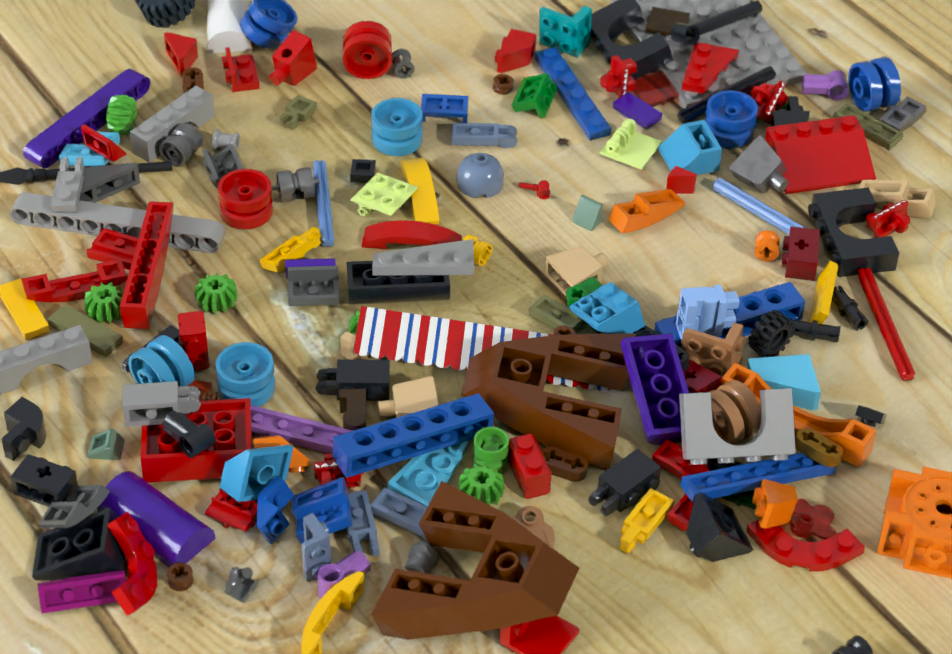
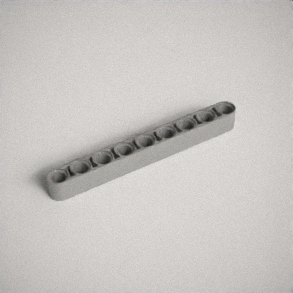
M27 192L18 195L10 211L11 219L21 225L98 236L102 229L106 228L139 238L146 210L80 200L76 212H52L51 201L53 196ZM173 214L168 247L215 253L219 250L226 229L223 224L214 220Z

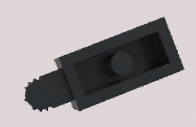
M337 359V368L321 369L316 374L319 382L315 390L320 395H337V400H339V389H366V401L389 400L390 360Z
M636 449L599 475L598 488L590 495L588 501L592 506H596L598 503L606 500L600 509L604 516H608L616 510L621 513L627 507L634 506L650 488L653 490L657 489L660 484L661 467L639 449Z

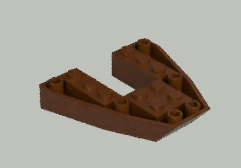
M636 333L550 335L499 342L470 358L461 396L468 397L479 393L493 411L494 417L507 426L525 435L531 433L537 441L549 447H556L585 458L588 461V465L609 469L615 449L622 409L544 392L547 375L624 391L628 370L621 348V341L623 338L635 337Z
M441 481L419 522V526L428 543L432 546L483 553L471 579L464 580L395 569L371 616L383 636L405 640L504 628L558 615L580 568L504 512Z

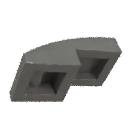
M907 96L899 106L893 105L880 121L902 132L912 126L926 113V106Z

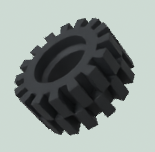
M773 310L772 312H767L766 317L763 315L760 318V322H756V328L751 330L750 333L752 335L748 337L749 347L762 357L779 355V351L785 349L784 346L791 341L789 338L794 335V322L778 310Z

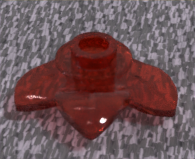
M798 499L790 520V529L793 534L800 538H808L811 535H815L825 540L837 534L833 527L830 526L835 518V514L831 508L825 505H814L812 507L807 500Z

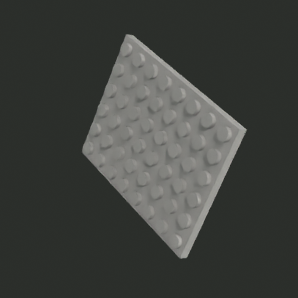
M636 0L641 7L645 22L628 30V33L636 43L656 34L645 32L647 16H650L652 7L690 13L688 23L691 25L750 3V1ZM760 13L756 17H747L700 35L699 43H708L710 45L739 50L738 58L729 63L725 72L722 71L718 75L717 80L704 94L681 90L694 45L676 43L672 40L671 36L662 35L670 46L673 61L656 69L683 109L768 66L773 67L776 76L774 79L766 82V84L776 85L778 81H783L786 84L785 86L801 83L803 75L808 74Z

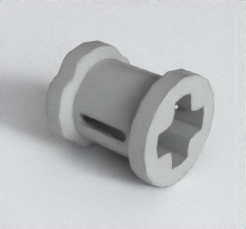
M219 129L214 131L212 138L213 150H218V148L225 149L232 144L237 150L239 149L240 133L227 134L222 133Z

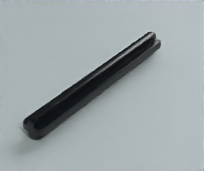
M768 66L720 91L732 90L746 93L752 90L753 87L760 86L774 79L776 72L772 66ZM712 95L680 110L677 114L680 122L686 123L706 113L707 103Z

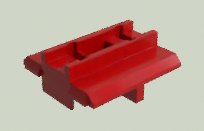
M219 488V493L211 498L212 503L205 511V515L223 522L225 528L232 526L246 532L250 527L253 528L257 522L258 500L238 502Z

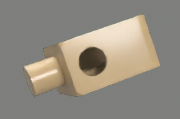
M577 247L547 256L545 275L566 296L568 288L578 285L589 278L594 277L601 282L602 268L608 266V259L603 253L592 256L584 247Z
M433 376L395 384L392 387V400L378 401L379 417L395 416V418L438 406Z

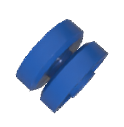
M252 0L249 10L245 12L241 19L240 26L244 34L254 43L264 48L278 49L295 27L298 17L291 5L284 0Z
M885 56L873 59L870 62L863 61L852 64L849 69L848 84L853 102L859 110L867 112L898 103L901 95V81L897 68L890 58Z
M720 91L709 98L705 121L721 147L737 148L751 142L754 138L758 106L752 97L739 91Z

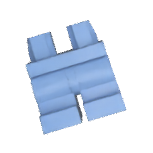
M713 285V288H682L679 300L680 308H678L676 327L681 341L683 333L687 328L709 335L722 336L723 328L731 327L733 322H736L733 309L738 308L740 302L736 291L724 292L721 285Z

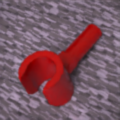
M542 180L538 184L519 182V188L537 191L536 194L540 199H548L550 197V184L546 180Z

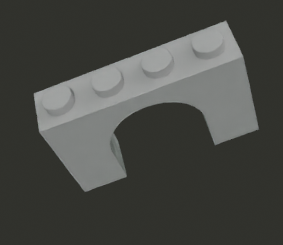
M792 388L760 390V428L753 439L737 446L722 440L713 427L711 392L679 394L683 459H690L691 465L707 464V458H717L718 463H733L734 457H744L745 462L761 461V456L771 455V460H788V454H796Z

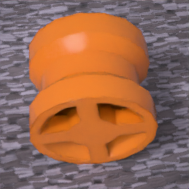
M769 230L758 233L755 239V256L762 261L775 260L779 256V235Z

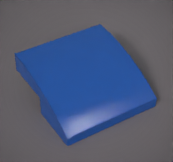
M343 477L294 495L292 499V512L297 519L296 537L300 544L304 543L303 517L311 513L316 516L319 522L323 521L326 524L329 534L352 526L350 500Z

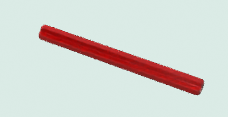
M861 268L858 271V279L900 378L903 381H911L915 375L914 368L870 268Z

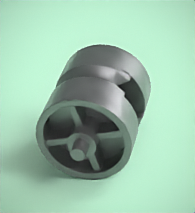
M310 167L296 169L295 173H292L290 170L276 172L277 183L271 187L272 191L277 190L279 192L280 201L283 203L295 201L297 196L301 199L315 198L314 187L320 181L319 179H314Z

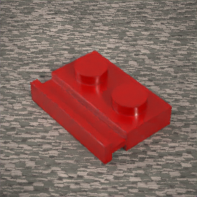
M103 228L92 242V247L86 250L87 258L100 262L121 259L124 269L130 270L139 238Z

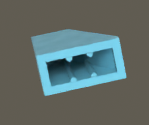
M809 354L748 358L747 368L758 373L771 389L792 388L794 406L818 410L821 391Z

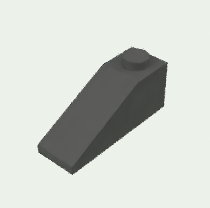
M136 163L84 167V180L79 200L96 203L139 184L138 165Z

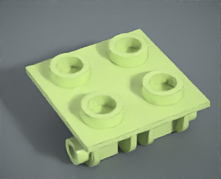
M626 119L599 154L642 170L662 141L636 132L635 121L633 119Z
M377 173L351 201L358 204V213L361 216L370 215L372 210L392 216L418 187Z

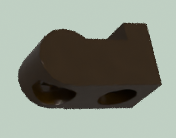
M339 389L340 413H344L343 428L355 431L367 427L366 389Z

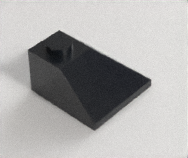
M699 492L695 496L686 535L691 543L689 545L691 551L697 557H703L711 562L752 552L753 548L733 509Z

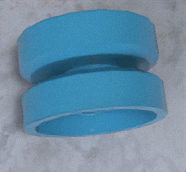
M391 98L375 105L371 114L372 143L375 149L390 156H404L419 149L422 144V110L419 105L404 98Z
M159 335L149 342L147 348H140L129 357L128 365L136 384L177 381L179 387L189 386L195 380V372L187 354L178 343L166 335Z
M242 342L226 347L218 355L215 365L218 392L222 400L250 398L251 405L259 407L273 397L275 391L274 362L272 354L267 348L257 343Z

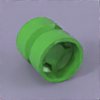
M486 427L479 430L474 436L473 466L476 464L478 467H483L486 463L489 469L496 467L498 473L503 475L508 469L509 437L507 433L497 427Z

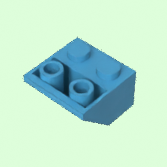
M705 120L682 124L659 146V152L670 171L675 166L697 175L720 170L722 148Z
M612 282L602 285L596 291L580 298L569 306L573 313L594 329L607 334L633 333L645 326L639 302Z

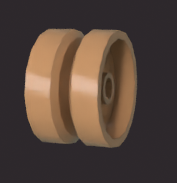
M730 380L721 385L717 390L710 391L712 422L723 433L727 443L736 445L744 438H749L758 432L761 425V407L753 392L744 383L738 380Z

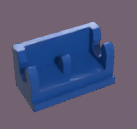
M422 94V122H426V116L462 118V123H467L468 96Z

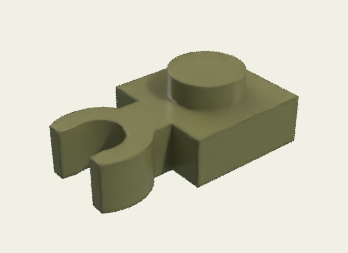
M297 95L285 107V113L280 115V125L283 126L286 122H290V129H295L298 126L299 120L306 122L317 110V102Z

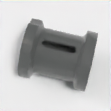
M398 49L392 53V63L395 65L394 72L397 77L402 79L408 78L414 73V65L410 62L411 54L406 49Z

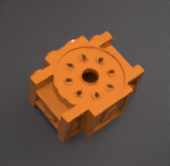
M924 466L921 474L899 469L893 470L884 509L877 554L903 559L904 569L952 579V472Z

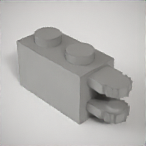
M177 381L123 385L125 427L162 424L167 414L174 410L182 414L199 411L201 402L198 400L200 396L198 387H178Z

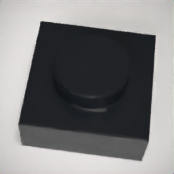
M352 159L350 182L368 183L375 176L376 160Z
M858 405L855 415L861 417V423L875 427L876 423L884 424L887 414Z

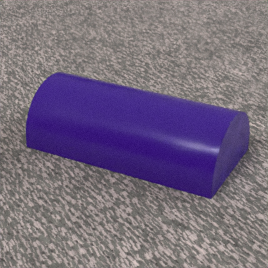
M672 333L623 338L621 348L647 442L651 445H662L667 439L673 443L682 441L679 394H688L689 391Z
M126 471L117 475L107 484L106 488L110 492L97 508V512L111 508L118 517L129 512L131 517L137 521L146 541L153 546L154 557L167 567L179 562L187 563L215 540V533L210 527L132 471Z

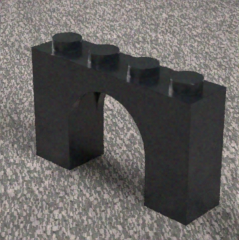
M617 0L592 13L590 38L594 39L593 43L597 51L603 52V58L608 66L611 65V57L618 55L621 60L631 58L637 64V72L629 74L635 81L672 62L673 56L669 44L660 32L633 45L623 46L615 44V40L622 33L645 22L641 7L636 0Z
M869 187L813 194L812 204L808 206L809 216L814 219L815 228L820 230L824 250L828 251L830 261L838 264L837 274L839 277L858 275V271L861 268H870L872 273L896 270L899 251L892 236L858 239L846 235L839 229V227L846 224L866 222V216L875 211L876 202Z

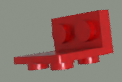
M554 615L500 628V643L518 654H562L579 634V628Z

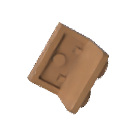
M733 322L725 339L687 328L683 333L682 349L688 353L690 360L720 375L722 379L734 363L742 364L743 355L740 352L745 344V337L742 336L743 325Z

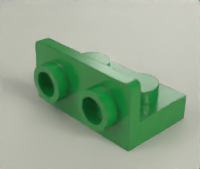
M545 73L523 78L511 105L515 112L536 109L540 118L546 117L556 94V85L551 80L549 74Z

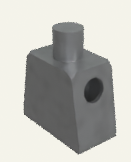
M760 135L728 167L736 179L761 193H766L772 186L781 192L789 183L782 176L787 170L784 163Z

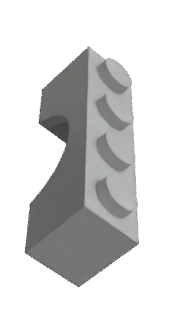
M195 86L130 131L133 154L150 163L161 155L159 146L179 124L189 122L199 128L215 117L213 95Z
M81 325L0 351V395L18 389L23 377L38 366L58 364L67 371H71L93 363L90 343Z

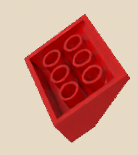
M856 115L766 128L765 141L782 160L787 169L782 175L789 181L784 189L785 194L861 184L862 180H876L864 130Z
M250 398L199 401L201 402L199 411L183 414L198 426L202 423L208 425L216 438L215 445L193 458L185 455L179 442L163 431L162 424L142 426L140 460L143 479L151 483L222 478L225 462L245 450L253 449Z

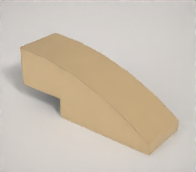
M862 180L859 188L869 187L876 202L875 207L883 209L888 203L896 204L901 200H905L909 204L907 207L908 216L931 218L936 206L934 188H910L908 180Z

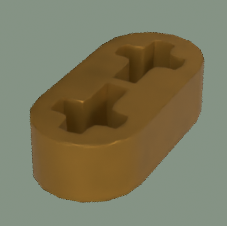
M801 429L796 434L795 449L826 467H836L841 463L843 448L836 442L811 429Z

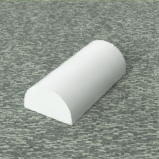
M207 0V53H225L226 47H230L231 52L252 51V40L244 34L240 26L243 15L249 10L251 0Z

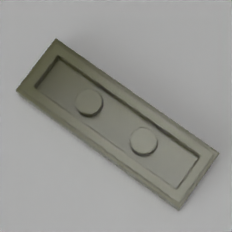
M848 103L833 113V118L856 115L864 130L865 138L887 150H891L903 139L904 133Z
M66 304L47 318L48 325L59 331L81 325L89 340L90 348L106 357L123 343V336Z

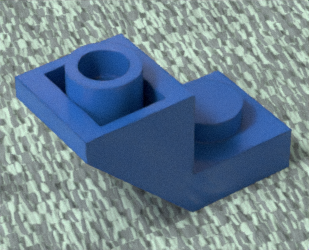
M277 475L258 494L257 527L270 544L290 525L281 510L294 497L284 479Z

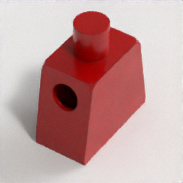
M293 30L272 56L275 70L269 75V79L277 86L282 82L296 86L317 69L311 38Z

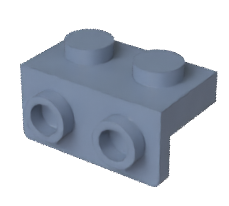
M313 513L303 517L304 543H302L304 579L307 582L318 579L319 569L325 564H331L329 530L323 521L319 522Z

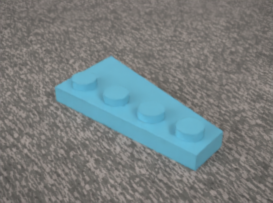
M473 439L413 457L388 482V489L428 507L440 482L443 481L449 484Z

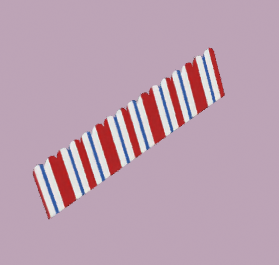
M361 306L354 352L359 356H365L370 352V355L374 358H383L386 354V357L392 361L400 360L402 357L407 363H415L418 360L425 366L435 363L440 368H446L451 364V367L455 370H464L466 366L468 369L471 357L499 342L550 336L552 334ZM547 375L546 377L549 383L553 385H559L564 382L568 387H576L580 384L586 390L593 389L595 386L601 392L611 390V388Z

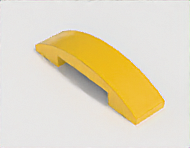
M423 157L401 160L404 179H406L408 184L418 187L410 196L414 221L440 224L435 190L426 159Z
M358 571L338 582L316 604L303 631L302 654H322V633L340 607L351 611L364 593L365 581L363 572Z

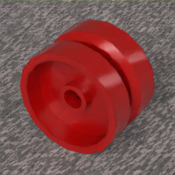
M360 21L352 24L343 35V65L345 69L354 77L361 79H374L384 75L392 64V36L389 30L382 24L374 21Z
M238 169L223 176L218 183L220 216L226 224L237 229H254L270 220L273 215L271 181L267 175L253 169Z

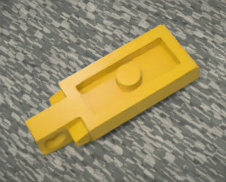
M312 227L302 235H294L260 259L262 268L277 273L285 270V260L304 257L306 252L318 247L322 243L319 228Z
M650 488L624 520L620 533L623 536L620 538L619 550L629 554L635 548L637 542L643 544L647 541L674 507L675 500Z

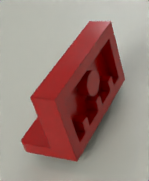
M226 47V56H222L223 70H225L226 83H231L232 92L260 89L253 54L232 57L230 47Z

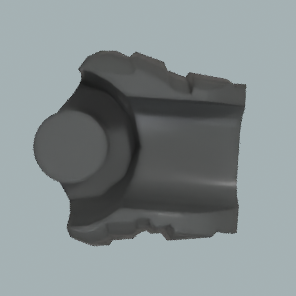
M425 541L414 543L410 548L405 569L411 570L413 568L421 573L430 574L439 562L436 549Z
M233 567L229 573V580L226 583L224 593L245 603L251 592L257 588L259 579L253 580L251 578L253 571L249 567L242 569Z

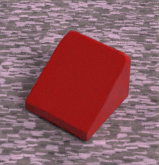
M675 166L667 177L666 190L672 189L676 194H693L695 192L697 174Z

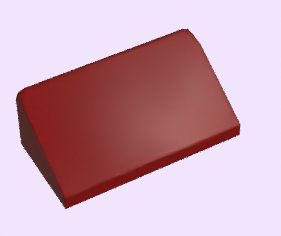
M85 124L81 125L85 146L112 162L126 156V152L112 140Z

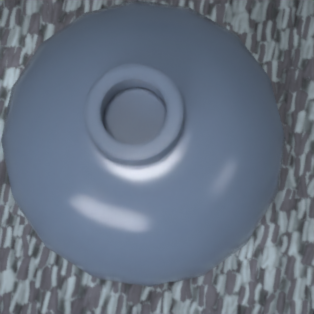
M474 153L465 157L459 164L457 183L458 189L464 195L472 198H478V195H486V198H489L502 190L504 172L500 162L494 156L487 153Z

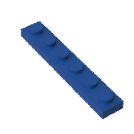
M554 47L535 52L536 62L544 73L549 74L551 80L556 85L557 93L588 139L594 140L610 136L611 127L557 48Z
M802 453L788 455V460L767 459L683 476L680 486L692 503H694L695 496L699 492L711 498H718L752 491L757 487L760 488L763 479L786 484L836 473L837 466L826 467Z

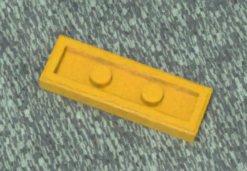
M829 261L818 275L809 322L816 320L819 324H822L829 316L838 270L837 263Z
M21 278L0 285V297L25 340L50 332L49 325L35 301L27 299Z

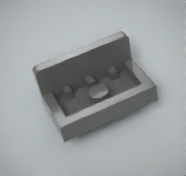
M233 144L214 156L207 149L202 151L206 159L203 161V164L208 172L212 173L209 178L216 188H218V183L222 177L229 172L246 169L238 150Z
M338 266L288 267V305H339Z

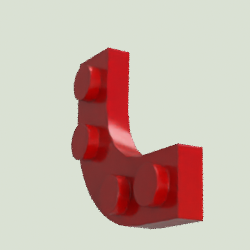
M668 439L652 455V460L680 480L683 476L710 471L706 464L691 465L690 459H683L682 447ZM686 493L667 514V521L685 532L687 531L694 504Z
M126 512L107 524V526L121 546L128 561V578L122 585L113 590L112 594L126 616H129L149 602L154 596L157 589V569L153 557V546L146 541L137 521L131 517L129 512Z
M759 520L748 524L746 529L747 534L773 560L792 568V565L810 568V572L837 568L864 554L865 546L848 528L819 542H804L795 539L780 525L766 529L761 528Z

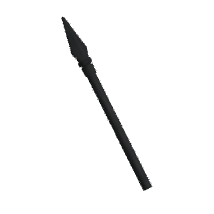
M172 161L137 164L139 173L172 171ZM17 167L0 172V182L20 185L27 181L34 182L35 180L57 178L60 169L34 170L29 168L26 170ZM69 168V171H75V168Z

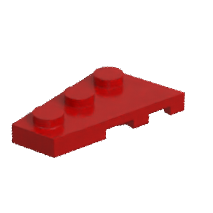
M697 42L693 47L681 90L704 94L717 80L718 75L722 71L725 72L729 63L738 58L739 50Z

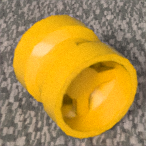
M472 234L466 235L463 240L473 239L474 263L479 266L485 265L492 254V244L486 241L480 242L478 237Z

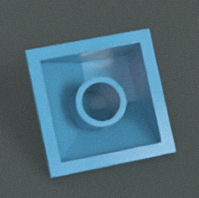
M290 444L245 450L225 462L220 488L238 502L258 500V494L276 475L286 482L294 447Z

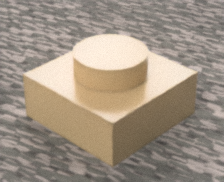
M346 331L340 337L341 356L348 360H368V354L365 356L355 354L354 343L356 335Z

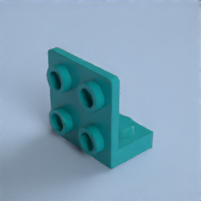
M583 6L578 13L570 17L549 8L541 7L539 10V43L551 48L556 47L558 51L578 58L591 44L592 8Z

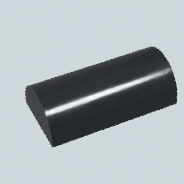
M373 260L347 262L349 305L450 300L449 275L373 276Z

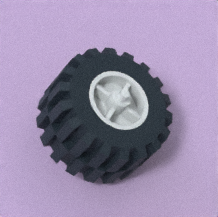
M135 0L149 24L155 25L158 28L162 26L167 28L170 25L175 26L179 21H184L185 17L191 14V9L195 7L194 2L196 1Z

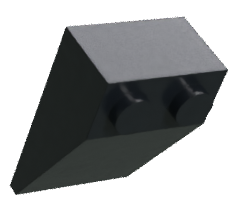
M107 508L89 515L78 524L69 528H54L38 534L32 572L34 580H62L123 570L125 554L107 524L118 518L111 508Z

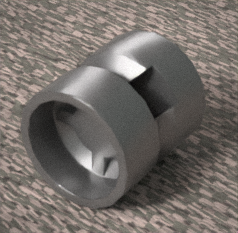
M181 123L161 143L159 151L166 162L172 161V166L181 167L201 147L203 138L194 126L188 123Z

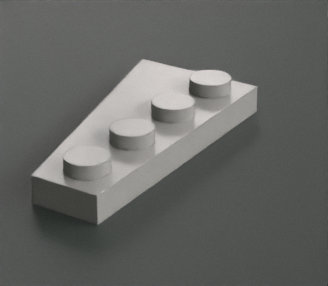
M473 239L373 253V276L474 275Z

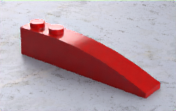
M149 201L120 304L124 328H150L165 266L174 208L173 202Z

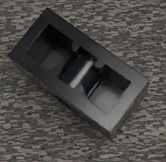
M27 454L10 476L14 495L50 507L52 502H65L73 488L78 486L75 470Z

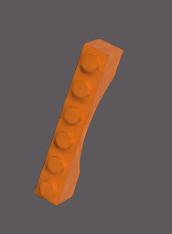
M734 363L722 377V385L730 380H738L744 383L753 392L759 404L760 390L771 389L758 373L737 363ZM793 405L795 437L801 429L814 430L843 448L842 460L859 468L862 466L872 452L876 429L853 418L829 419L813 415Z

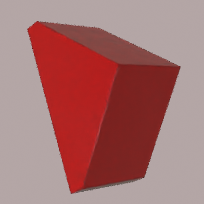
M165 32V51L179 75L182 76L183 71L190 68L198 58L197 39Z

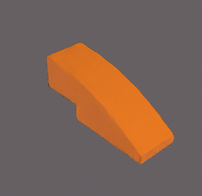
M672 189L637 193L632 202L614 204L608 220L622 234L634 232L672 215L684 207L685 202Z

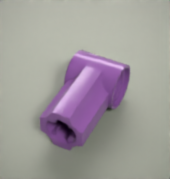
M839 70L832 71L828 75L804 74L802 94L828 95L833 100H842L848 95L847 76L843 71Z
M360 550L357 552L353 551L336 564L323 565L318 571L319 597L322 598L334 585L358 571L363 572L364 575L371 570V564L368 562L366 555Z

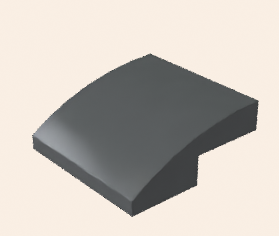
M103 485L75 486L65 502H52L38 526L41 528H69L93 513L110 491Z

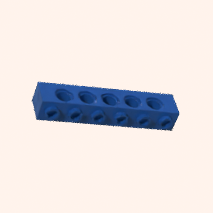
M788 282L738 297L740 301L739 307L733 309L736 316L735 323L743 325L742 336L745 337L752 335L750 332L756 328V322H760V318L763 315L766 317L769 311L778 310L789 319L801 320L803 318L805 300L794 285ZM677 316L655 322L654 331L659 334L672 333L675 344L682 348V341L676 327ZM731 327L723 328L722 336L716 337L725 339Z
M479 393L335 436L333 437L332 457L345 477L348 478L474 439L475 434L479 430L493 426L494 413Z

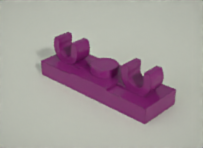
M121 570L37 583L41 613L117 602L112 591L126 581L125 571Z

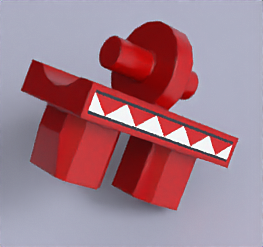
M618 55L611 57L610 71L601 76L600 85L607 92L616 93L618 98L627 92L635 90V81L629 74L637 72V64L631 58L621 60Z
M778 81L776 85L763 83L762 86L753 87L751 95L755 98L758 106L756 120L762 119L766 123L771 124L772 111H776L774 107L779 108L787 103L788 96L783 91L786 84L783 81Z
M901 200L896 204L888 203L880 213L872 212L866 216L867 227L873 230L874 238L886 237L895 231L897 233L907 231L908 224L910 223V217L907 213L908 201Z
M332 453L324 454V461L314 462V477L318 479L319 485L334 481L335 477L345 476L333 459ZM363 473L348 478L345 477L346 486L349 488L360 487Z

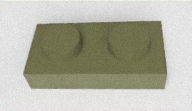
M545 294L529 307V316L553 329L564 325L571 327L576 332L585 323L569 307Z

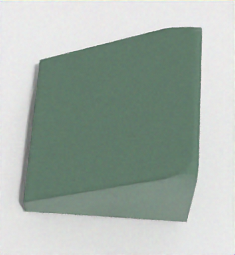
M582 194L572 222L589 231H593L601 223L603 204Z
M114 428L93 435L87 457L89 459L105 460L121 459L124 438Z

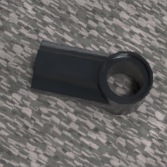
M174 410L168 413L162 422L163 431L179 442L182 451L189 458L197 456L216 443L215 435L208 425L202 423L198 426L181 412L177 413Z

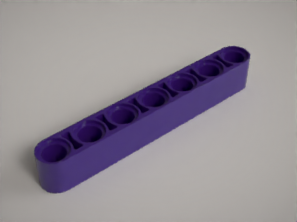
M126 69L29 141L23 151L24 158L44 169L49 168L59 160V156L66 144H80L84 141L81 125L85 124L97 131L107 124L108 104L112 97L115 95H128V97H133L137 101L148 92L151 83L150 79L133 69Z

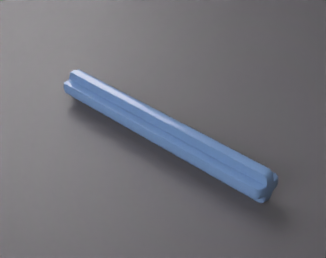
M315 160L313 162L314 179H319L320 181L319 184H315L319 230L322 239L321 245L331 247L334 245V230L326 162L324 160Z
M718 178L714 181V191L789 235L790 226L805 228L726 180Z

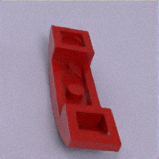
M410 220L386 221L365 227L362 247L386 249L387 243L428 246L462 241V235L448 228L426 222Z
M119 259L96 264L97 271L50 281L47 274L22 278L21 280L27 299L56 303L85 299L86 292L91 291L92 286L99 287L101 282L104 285L112 282L114 286H117L127 280V275L122 261Z

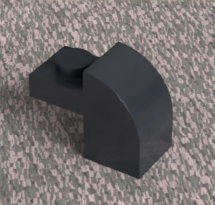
M788 96L786 111H772L770 127L808 122L810 111H803V106L799 105L798 96Z
M21 397L4 412L6 427L9 432L1 439L5 457L12 461L21 453L26 452L31 444L40 449L46 440V429L41 409L35 403Z

